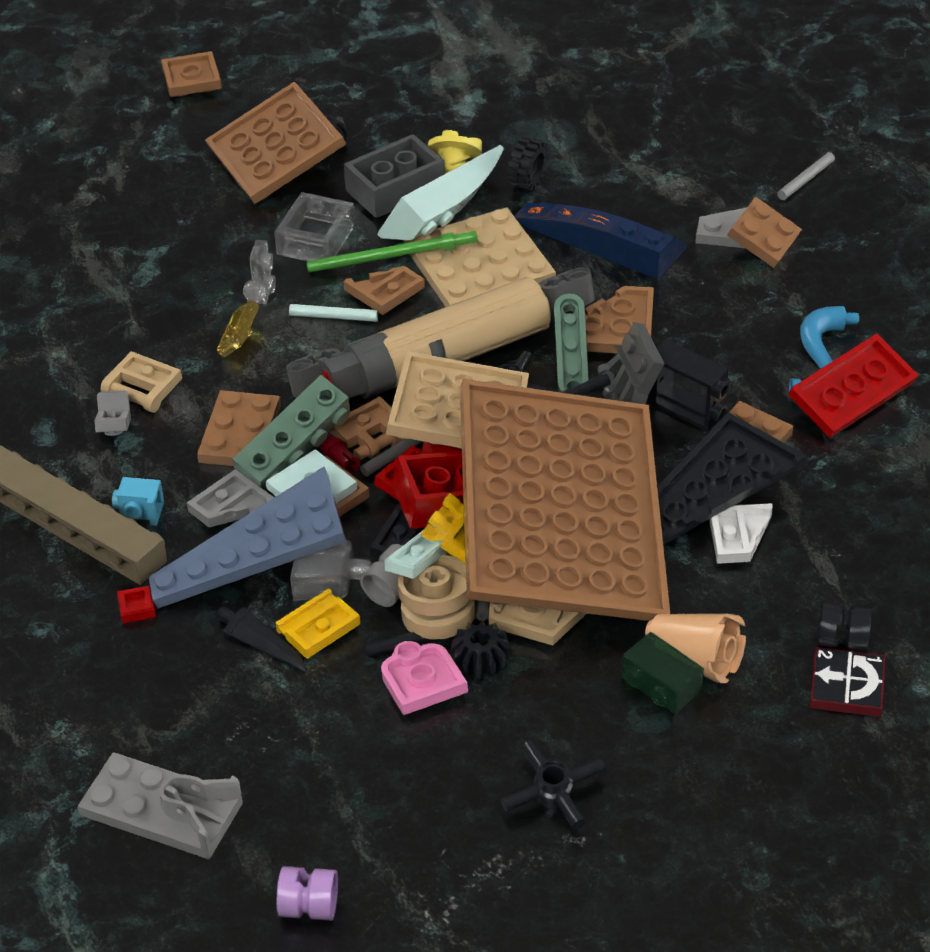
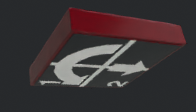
M815 647L810 708L881 717L886 655Z

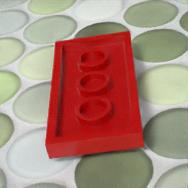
M876 333L793 386L788 395L829 438H832L915 383L919 375Z

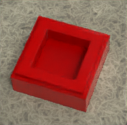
M150 585L117 591L123 624L156 617Z

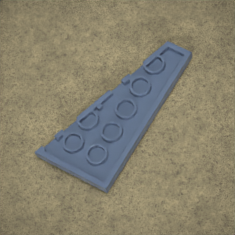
M325 466L149 576L152 600L157 609L346 542Z

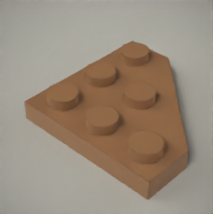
M623 286L616 290L615 296L607 301L601 299L586 307L587 352L618 353L615 346L622 345L623 338L629 332L633 322L644 324L651 336L654 287Z

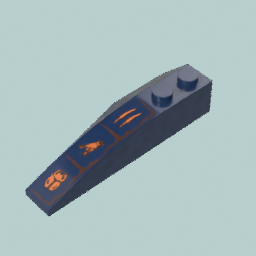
M527 203L514 215L515 219L523 227L655 279H659L687 249L686 243L658 230L620 216L579 206Z

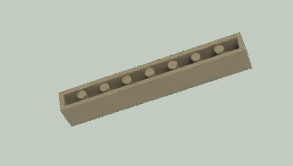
M0 445V502L139 585L144 583L149 576L167 562L165 542L158 533L150 532L138 525L134 519L124 517L114 511L111 506L103 505L91 498L85 491L77 490L64 479L56 478L46 472L40 465H34L23 459L17 452H11Z

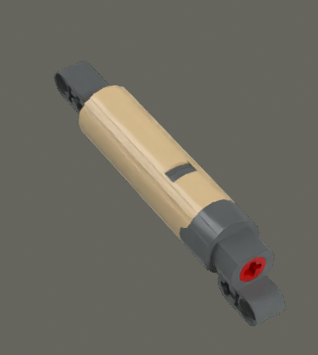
M588 268L571 269L547 278L539 284L531 277H524L345 345L343 352L330 348L292 361L286 366L292 395L297 398L322 375L347 395L349 399L357 396L369 399L397 388L406 351L467 361L542 332L549 328L551 315H554V303L559 296L568 293L578 295L583 300L584 305L595 300L591 270Z

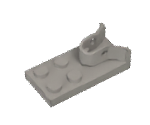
M113 752L77 807L79 815L210 859L243 802L239 780L234 776H231L230 779L202 780L195 776L181 775Z

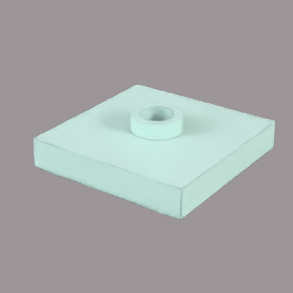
M315 449L268 479L266 487L272 494L278 496L325 466L335 501L338 503L357 490V481Z

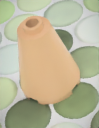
M658 614L648 622L645 630V636L650 647L718 683H727L729 679L725 677L728 673H736L746 644V636L740 635L739 625L745 626L744 621L740 616L734 614Z

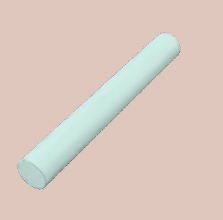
M290 304L289 307L290 316L377 322L378 310Z

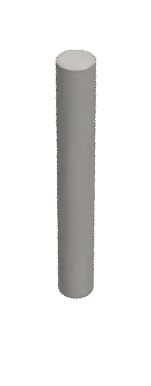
M827 152L777 192L779 199L786 200L834 162L835 156L831 152Z

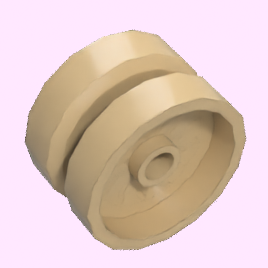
M442 555L414 579L399 575L398 590L401 600L402 621L408 631L415 632L422 638L446 639L455 636L457 629H466L468 622L472 624L474 621L475 600L467 599L466 564L456 557Z

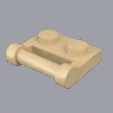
M131 351L104 378L101 384V392L126 390L129 393V401L140 404L145 410L155 413L159 409L161 401L182 380V374L180 369ZM124 381L150 392L145 394L120 383Z

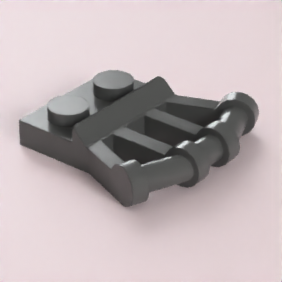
M633 322L629 332L623 338L622 345L615 346L618 353L608 363L601 364L597 369L599 376L606 373L611 382V385L604 387L602 392L604 399L646 405L648 394L665 363L645 325Z

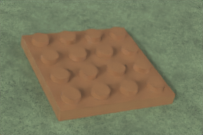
M295 81L205 139L209 148L254 205L346 145L342 135Z

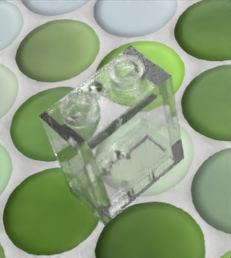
M301 192L274 232L277 255L304 261L336 256L355 226L354 203ZM305 218L333 223L326 235L298 230Z

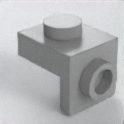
M128 391L99 392L97 394L98 413L94 420L95 431L104 432L105 435L109 436L119 435L123 431H127L131 421Z

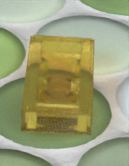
M253 300L248 301L233 312L217 347V352L224 358L242 346L252 333L251 325L260 307Z

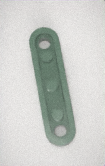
M571 293L559 296L554 303L558 392L589 381L584 302L578 295ZM567 311H572V312H574V313H573V314H571V313L566 314L565 312H567Z

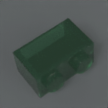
M649 632L623 654L622 678L631 687L638 688L651 697L658 706L665 707L673 714L680 711L702 691L704 668L652 632Z

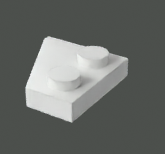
M772 503L733 505L709 519L717 564L751 561L772 516Z

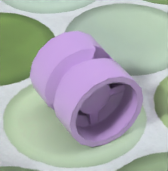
M283 866L280 871L277 889L278 916L300 918L303 913H308L311 919L333 920L338 892L337 871L315 868L311 874H307L306 870L302 867Z

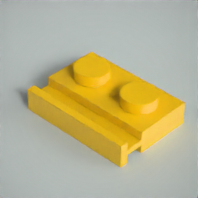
M328 588L276 622V630L279 634L282 633L286 636V640L308 659L359 626L360 615L340 597L336 598L332 594V590Z

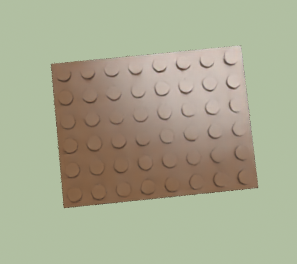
M463 379L460 385L467 599L650 621L658 614H670L649 405Z

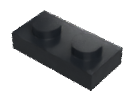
M398 503L370 547L371 556L379 559L392 544L405 545L423 531L424 528L410 529L401 505Z

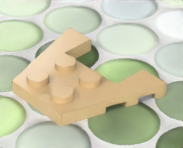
M490 602L489 626L496 623L501 631L553 646L587 613Z

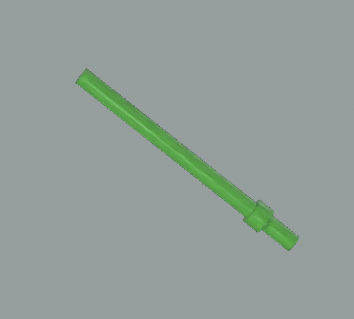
M477 231L455 235L453 232L444 233L439 238L307 261L308 272H315L443 248L444 251L454 250L456 246L478 242Z

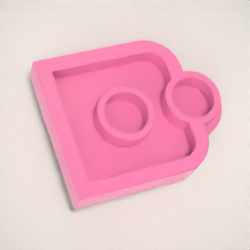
M414 641L402 642L395 647L392 656L387 658L381 666L383 682L403 715L468 692L466 679L447 650L439 644L432 643L420 646Z

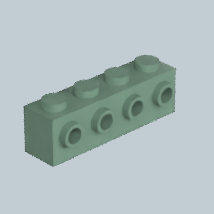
M320 375L233 458L234 469L267 492L266 481L304 457L314 446H320L327 438L328 432L335 425L340 426L346 421L350 413L349 397Z

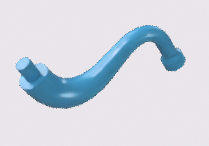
M831 306L814 310L804 318L800 327V338L804 348L820 369L833 361L822 342V334L828 331H843L845 324L858 325L859 314L847 313L844 306ZM790 379L789 392L793 386L801 382L800 379Z

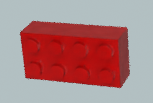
M462 451L397 457L392 486L410 529L426 528L430 524L428 523L430 517L435 511L438 512L444 499L449 493L457 497L464 505Z

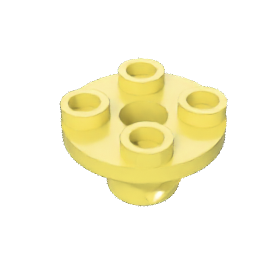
M445 130L442 132V136L434 137L428 141V147L444 160L445 174L482 155V141L480 139L462 137L453 130Z

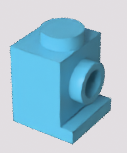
M123 477L119 489H115L113 492V509H119L120 514L126 518L150 520V525L157 526L164 505L161 480Z

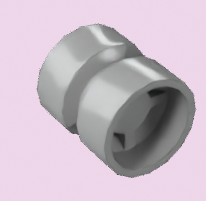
M392 544L380 556L379 561L374 562L361 575L360 583L362 589L378 605L391 607L400 599L398 590L399 575L385 571V559L401 548L402 545Z

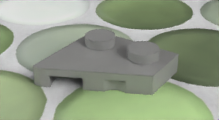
M746 208L699 217L696 243L745 248L727 234Z
M235 469L188 501L187 507L189 513L208 527H213L240 520L274 497Z

